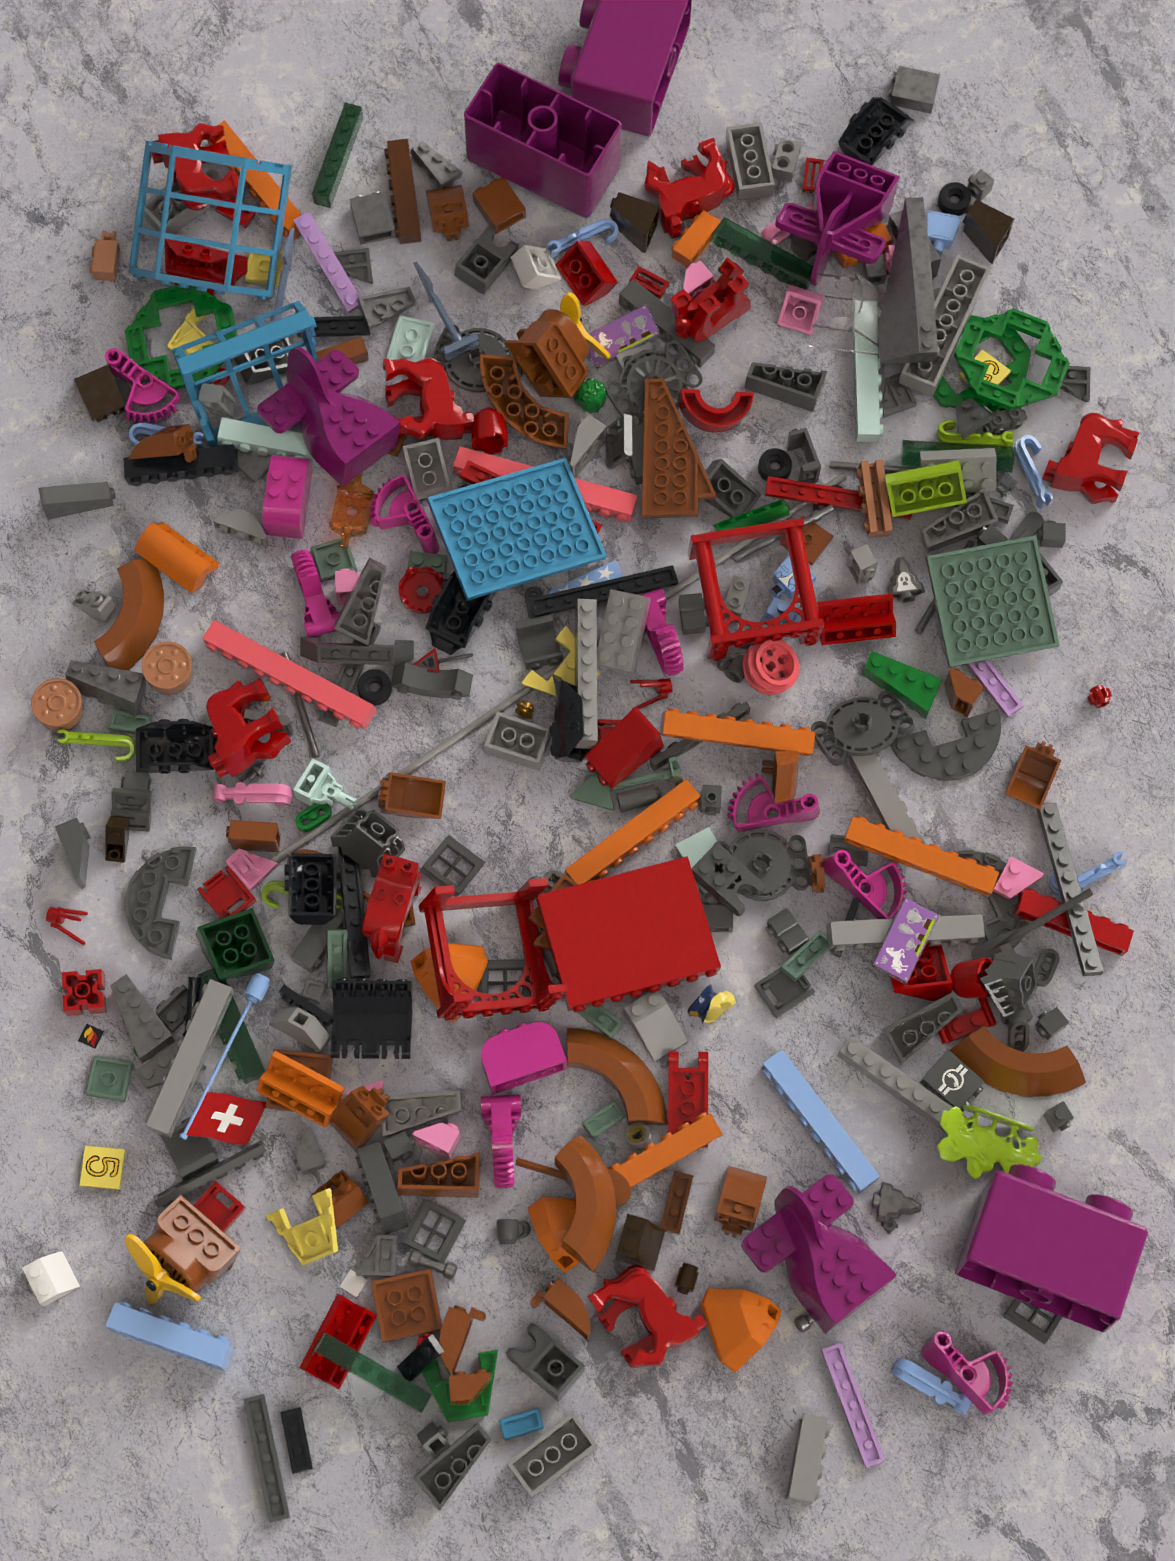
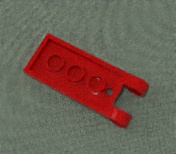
M669 1051L668 1133L671 1132L672 1135L679 1132L678 1127L687 1122L691 1125L696 1122L695 1118L706 1112L708 1115V1052H698V1068H679V1051ZM689 1074L691 1075V1079H686L685 1076Z

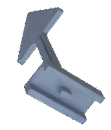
M294 228L290 230L282 254L284 266L280 274L274 310L283 306L288 274L292 266ZM281 313L272 316L270 320H263V322L267 325L282 319Z
M414 262L413 264L430 302L434 304L451 335L453 343L443 348L446 361L470 351L473 347L480 346L476 333L462 338L461 334L457 332L439 297L433 291L432 281L418 262Z

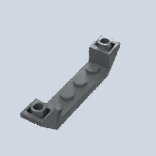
M300 637V656L317 663L396 665L414 660V641L395 640L394 645L324 643L319 642V637Z

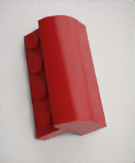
M892 593L817 602L819 618H823L824 628L820 637L821 645L896 637V620L893 614Z
M337 1294L299 1368L317 1380L340 1389L377 1315L353 1303L346 1297Z

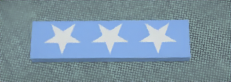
M614 560L548 591V594L624 577Z

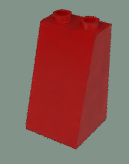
M634 707L585 755L587 761L585 765L592 773L595 771L598 774L597 779L603 786L607 785L610 789H613L664 748L661 734L637 707Z

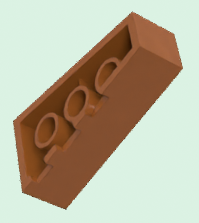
M480 1152L464 1157L462 1155L454 1159L438 1160L435 1163L419 1164L398 1169V1196L479 1198Z

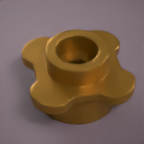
M528 701L518 702L515 712L522 718L532 719L534 706Z

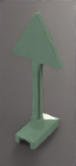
M676 756L669 758V768L623 780L613 789H610L607 785L603 786L597 779L598 774L595 772L570 795V798L614 810L611 797L612 791L662 779H674L676 785H679L683 782L680 774L681 767Z

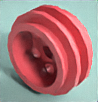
M770 639L764 640L761 644H753L748 647L743 656L742 668L744 676L750 686L759 693L769 696L780 694L793 686L799 675L800 666L797 655L792 647L783 640L772 641Z

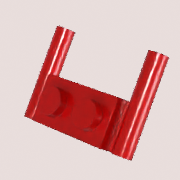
M986 997L978 998L981 1009L952 1019L938 1032L943 1045L968 1036L983 1026L989 1028L997 1025Z

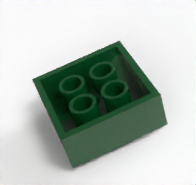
M253 908L198 926L196 937L219 981L253 975L273 967L274 957Z

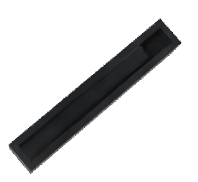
M234 444L195 449L197 458L191 462L185 460L184 453L174 456L139 459L125 457V479L129 485L140 486L145 483L175 482L178 479L192 480L197 477H213L218 474L231 475L234 472H238L237 450Z

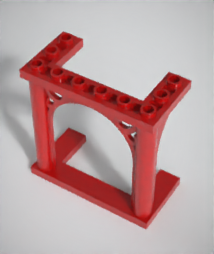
M803 518L691 535L688 558L689 560L696 559L710 630V639L706 652L708 659H713V661L724 659L727 656L729 646L732 645L734 647H742L745 643L761 644L764 640L779 641L783 637L789 636L790 638L799 637L800 645L812 646L819 642L824 628L823 618H819L802 532L804 528ZM780 535V545L788 546L795 582L793 600L786 611L774 619L763 622L742 619L728 609L721 597L711 545ZM796 603H800L799 608L795 607ZM790 612L799 614L801 621L793 622L788 614ZM723 614H727L730 617L725 621V623L723 622V620H725ZM786 620L788 624L783 623L780 625L779 621ZM737 621L739 623L738 630L733 633L729 632V624ZM743 626L750 627V630L745 629L744 631H742Z
M547 878L528 879L517 892L452 897L455 893L454 885L436 886L419 904L420 913H425L440 1001V1008L436 1011L438 1019L444 1018L448 1021L463 1016L464 1019H469L481 1014L482 1017H489L494 1015V1013L509 1015L513 1011L528 1013L534 1009L543 1012L549 1010L552 1005H555L568 992L567 984L555 985L549 978L544 965L542 950L533 946V943L539 937L538 928L528 920L534 911L533 901L548 886ZM515 905L524 953L522 975L512 988L504 992L485 994L475 991L465 985L453 969L442 911ZM526 977H529V982H531V984L525 982ZM454 984H458L459 988L454 992L453 989L456 988ZM519 986L526 987L530 992V997L521 995L518 989ZM510 994H515L516 997L510 998L509 995H510ZM473 997H478L480 1002L477 1000L472 1003Z

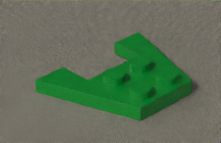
M498 1350L478 1353L480 1369H486L487 1373L490 1372L491 1382L473 1404L452 1406L449 1379L441 1381L438 1360L434 1361L422 1372L447 1423L488 1416Z

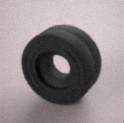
M951 182L943 186L938 197L939 209L945 214L956 216L963 215L971 202L969 189L959 182ZM956 196L959 198V202L953 203L949 198Z
M772 448L766 450L761 455L758 472L763 480L767 481L768 476L783 479L789 477L792 460L787 452L779 448ZM773 462H777L780 465V468L778 470L771 469L770 464Z
M377 669L364 672L357 682L359 697L374 706L385 703L392 692L389 676ZM372 683H377L380 685V689L372 692L369 686Z

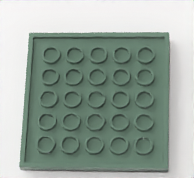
M1036 536L925 557L949 668L1060 646Z

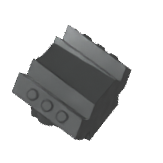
M364 809L354 810L330 836L332 846L341 847L342 854L347 855L358 863L361 870L369 869L372 878L377 877L384 854L399 857L405 851L403 840L398 837L400 830L374 809L368 812Z
M1010 943L999 946L1002 952L994 954L993 962L988 969H985L987 976L980 978L986 992L989 993L990 999L994 1001L995 1007L998 1008L1003 1017L1014 1014L1016 1009L1024 1010L1037 989V977L1035 976L1033 958L1017 954Z

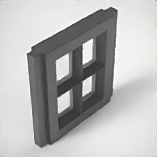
M448 835L425 862L420 871L439 886L454 885L455 893L453 896L457 897L480 871L485 861ZM447 847L458 855L453 864L441 856ZM438 858L449 866L444 875L432 867ZM461 859H464L473 866L467 875L456 867ZM452 870H455L464 877L458 886L447 878Z
M524 959L488 960L482 975V993L489 994V985H503V992L507 990V985H515L518 981H507V970H522L523 972ZM503 970V981H489V971ZM529 977L525 978V982L529 983ZM522 986V995L529 997V990Z
M423 1198L401 1242L436 1261L444 1263L466 1220ZM430 1210L440 1215L433 1228L423 1224ZM443 1217L453 1222L446 1235L437 1231ZM421 1227L431 1232L424 1245L414 1241ZM434 1234L444 1239L438 1252L427 1248Z
M1016 1298L1003 1316L1044 1345L1062 1319L1061 1316L1056 1314L1052 1319L1042 1312L1041 1308ZM1021 1302L1034 1311L1029 1320L1015 1312ZM1037 1313L1050 1321L1045 1331L1032 1323Z

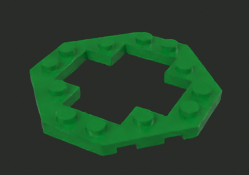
M176 285L153 291L147 304L142 306L135 316L136 319L125 330L129 358L175 390L185 388L179 369L170 371L167 355L149 359L144 330L161 326L159 310L193 302L197 317L214 314L217 331L236 325L231 305L219 301L206 291L196 290V286L189 285V288H182ZM237 330L223 336L226 340L238 336ZM214 344L202 346V349L212 346ZM224 362L193 373L194 382L216 374Z
M1013 308L1000 315L995 314L985 317L978 322L967 323L954 357L976 398L1010 411L1057 396L1070 362L1063 355L1062 347L1056 336L1054 337L1050 331L1051 327L1047 321ZM1009 327L1040 339L1034 354L1051 360L1042 384L1023 379L1017 393L984 380L989 365L973 359L982 335L985 334L1001 340L1005 328Z
M971 315L968 323L978 322L984 318ZM1006 327L999 342L1014 361L1006 365L1011 370V373L1006 378L1009 384L1005 388L1018 393L1023 379H1026L1031 350L1016 330ZM983 334L979 343L989 339L990 336ZM943 376L933 395L940 407L956 408L971 397L981 407L986 406L992 412L1004 410V408L976 398L971 387L956 395Z

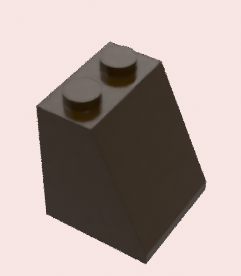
M618 192L617 197H613L610 208H612L610 217L617 224L618 231L641 252L646 253L658 225L659 205Z
M976 199L973 205L969 204L966 209V216L962 222L965 224L963 232L984 257L993 264L1009 238L1014 218Z
M108 365L73 380L92 421L96 420L98 423L107 419V414L113 412L116 415L124 411L123 408L126 407V403Z
M627 1213L616 1252V1261L631 1265H641L648 1270L655 1271L665 1231L648 1219Z

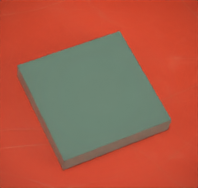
M347 537L311 547L321 582L335 579V571L340 569H350L358 572Z
M94 1056L85 1095L125 1102L133 1062Z

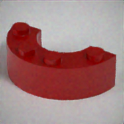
M681 389L677 395L678 404L684 417L696 428L712 433L728 431L738 425L750 410L754 398V392H735L731 398L730 405L725 408H714L704 402L700 390Z

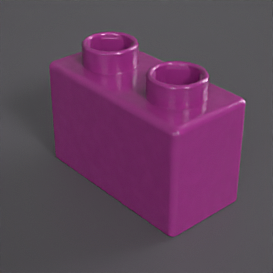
M583 0L579 24L580 27L588 29L582 47L573 44L567 46L559 69L558 85L571 89L572 98L619 120L622 124L621 129L650 137L690 26L692 0Z
M496 63L464 111L467 160L584 218L591 216L619 171L622 128L619 120L502 63Z
M1015 1164L1010 1167L1008 1173L1003 1171L995 1172L983 1189L955 1269V1274L1100 1332L1108 1331L1121 1318L1148 1235L1147 1228L1132 1222L1133 1210L1117 1199L1100 1194H1091L1087 1196L1085 1203L1054 1192L1056 1180L1051 1175L1037 1168Z

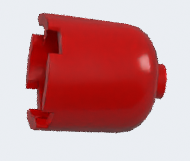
M490 407L476 412L473 417L474 424L472 425V448L475 451H485L486 454L490 455L501 453L504 447H508L507 422L504 420L503 414Z
M979 958L957 963L950 974L954 993L961 998L989 997V993L986 992L980 978L987 976L985 969L990 967L993 960L991 958Z

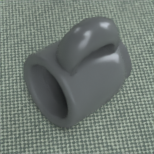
M738 655L735 658L724 657V659L718 660L717 668L723 671L731 681L741 683L745 678L742 668L744 655ZM727 662H730V663L728 664V666H727L726 668H724V665H725Z
M518 1219L496 1220L497 1238L500 1244H515L517 1239L525 1238L530 1233L531 1227L526 1221L518 1222ZM518 1225H522V1234L518 1236Z

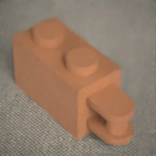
M103 230L101 239H96L95 246H92L93 262H90L89 269L90 273L93 274L94 280L116 281L120 247L118 240H116V231L109 233Z

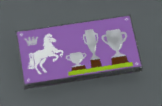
M647 304L588 333L609 352L611 357L607 360L590 347L589 355L595 368L599 369L615 361L617 354L661 337Z
M904 897L871 966L907 984L940 915Z

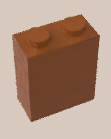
M503 177L494 179L490 184L479 187L473 192V203L489 226L496 230L495 234L526 218V208Z
M231 820L230 826L226 827V837L233 850L240 848L246 851L279 853L281 833L277 823Z

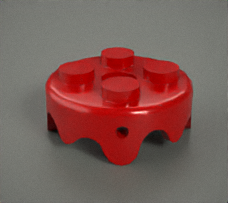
M429 566L408 568L398 585L402 604L414 613H430L434 597L442 591L441 585L444 579L441 573ZM420 587H425L428 591L425 595H419L417 590Z

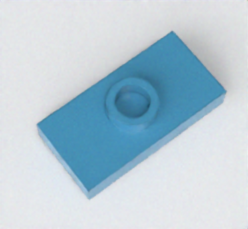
M538 1408L499 1420L505 1441L544 1429Z

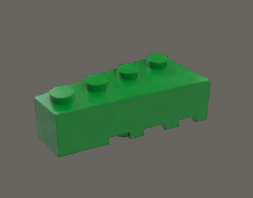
M873 651L869 655L862 674L881 689L884 688L886 691L893 692L908 708L918 712L925 720L942 679Z

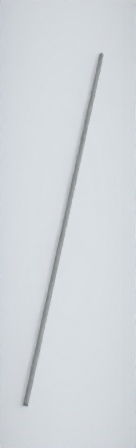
M841 473L825 485H838L846 480L847 477L844 473ZM798 502L789 508L790 515L769 523L785 521L810 503ZM758 538L742 540L715 558V567ZM696 571L664 593L666 600L700 578L699 571ZM600 637L597 638V647L599 645ZM561 663L541 677L548 681ZM530 687L522 688L398 773L409 775L492 719L497 712H502L535 689ZM379 786L359 798L352 810L347 807L269 860L278 863L286 858L288 853H293L351 814L354 810H357L376 797L379 792Z

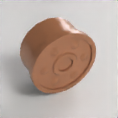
M175 642L157 643L148 649L142 659V673L146 681L158 693L174 695L183 691L190 684L192 679V660L188 651L180 644Z
M54 678L40 684L32 695V711L35 717L47 729L56 732L60 729L67 731L76 726L82 718L83 705L81 694L78 688L66 679Z

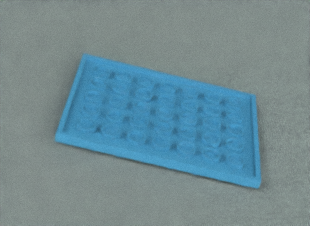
M566 458L427 498V503L467 601L601 561L607 557Z

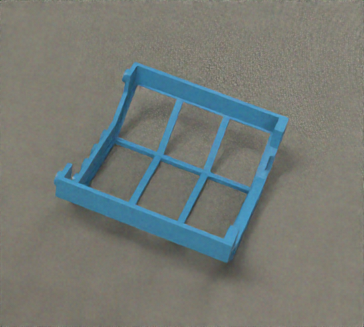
M146 141L128 273H132L133 277L137 278L148 277L160 280V284L171 285V282L178 283V287L189 288V285L196 286V290L207 291V288L214 289V293L225 295V292L256 295L257 299L263 300L273 297L292 165L261 160L257 164L255 159L169 145V148H167L168 144ZM152 152L170 155L165 191L148 187ZM176 157L240 167L236 203L172 192ZM247 169L283 175L278 210L242 204ZM147 193L165 196L160 231L142 228ZM176 198L235 209L230 244L166 233L170 199ZM241 210L277 215L272 250L236 245ZM141 233L159 237L154 272L137 268ZM165 238L229 249L224 284L161 274ZM235 251L271 256L266 290L231 286Z
M300 301L172 349L185 388L209 447L221 446L218 445L217 440L220 426L212 428L204 406L198 401L197 387L202 386L203 383L208 384L230 375L245 417L237 420L268 426L258 416L257 412L250 414L235 373L268 361L279 390L283 387L273 358L288 353L294 347L305 346L315 362H318L314 348L317 347L314 339L316 335L314 328L317 325L314 317H309L306 307ZM293 308L295 309V314L267 325L263 322L264 319ZM256 323L257 328L228 340L223 336ZM301 332L303 341L272 353L270 352L269 344ZM217 338L218 343L188 355L184 351ZM263 347L264 356L232 367L230 359ZM225 361L227 370L194 382L193 373Z

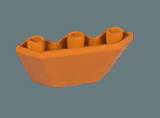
M448 943L450 959L455 973L465 985L476 991L488 963L484 947ZM431 948L421 952L410 962L414 975L425 994L439 1009L440 1001ZM454 984V986L456 987L455 989H453L454 992L459 988L458 984ZM456 1017V1019H454V1020H449V1021L453 1023V1022H455L457 1019H459L460 1017Z
M542 1196L528 1207V1212L538 1240L551 1260L566 1273L580 1263L561 1247L562 1239L567 1234L576 1211L575 1199Z
M708 1288L701 1304L718 1359L732 1372L739 1370L765 1345L776 1328L782 1311L768 1298L745 1289Z

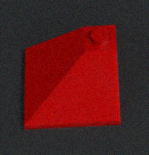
M942 944L940 946L924 945L907 982L889 973L894 993L929 1001H937L952 993V980Z

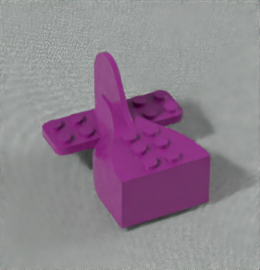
M833 151L816 181L812 198L814 210L794 203H786L776 218L775 226L782 231L804 238L817 245L818 250L810 280L812 285L816 286L819 283L832 250L866 264L877 262L884 250L886 241L882 237L865 231V229L878 225L891 211L900 176Z
M294 347L288 354V383L261 402L257 407V414L274 432L279 434L286 432L299 422L305 445L311 456L343 487L397 446L400 422L367 399L341 393L344 388L354 382L359 376V368L343 352L333 350L318 362H315L305 349Z
M832 1174L824 1176L803 1193L793 1186H786L774 1200L776 1214L753 1230L741 1242L743 1251L757 1269L763 1273L769 1272L785 1260L789 1283L795 1296L825 1334L884 1289L897 1276L861 1238L831 1224L847 1212L854 1203L850 1193L838 1178Z

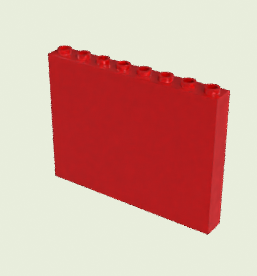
M688 856L537 895L536 902L560 984H567L568 992L564 994V999L568 1011L573 1010L574 1013L585 1010L587 1006L592 1005L595 1008L604 1005L606 1001L611 1000L612 1003L621 1001L623 997L628 995L633 998L642 995V992L647 990L650 993L659 991L662 986L675 987L681 981L693 982L698 980V977L704 975L712 977L717 975V972L721 969Z

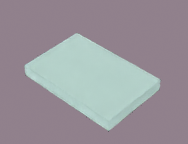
M399 315L386 359L398 360L405 358L412 362L425 359L435 323Z
M708 827L679 842L675 847L682 858L688 856L692 868L713 847L717 840ZM696 882L700 890L702 891L703 895L709 893L698 882Z

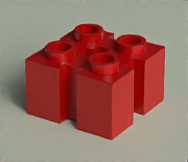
M102 969L86 970V975H80L78 971L62 972V988L68 994L63 995V1011L66 1016L83 1015V1010H88L90 1014L107 1013L106 997L101 992V990H106L105 974ZM83 990H87V994L82 996Z

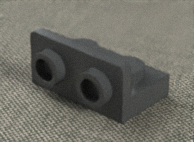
M184 985L176 987L171 992V996L166 1001H161L156 1007L155 1013L172 1032L185 1022L183 1016L187 1014L188 990Z

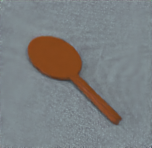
M521 1158L516 1159V1166L568 1181L560 1170ZM607 1168L614 1186L616 1207H620L630 1199L631 1187L620 1173Z

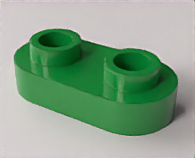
M327 803L313 804L296 816L295 823L297 828L302 832H308L331 817V807ZM325 811V814L319 815V812ZM304 821H309V824L303 825L302 823Z

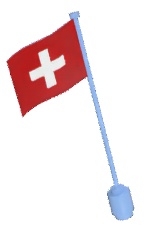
M256 973L255 976L251 977L243 993L248 1003L184 1132L179 1135L181 1139L186 1140L188 1136H197L229 1144H248L265 1110L266 1102L251 1101L230 1094L208 1092L251 1004L262 1002L270 986L268 984L270 979L266 976Z

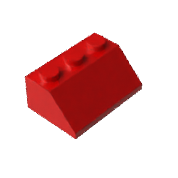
M576 241L555 264L583 306H587L604 297L618 283L590 241Z

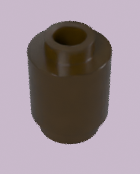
M683 1263L682 1267H679L674 1283L677 1292L688 1295L689 1292L694 1291L699 1275L697 1272L698 1267L688 1263Z

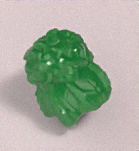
M588 378L575 392L574 400L583 409V412H599L606 401L607 393L605 386L597 379Z

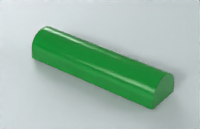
M781 499L715 523L714 528L715 531L767 524L786 517L790 513L787 504Z

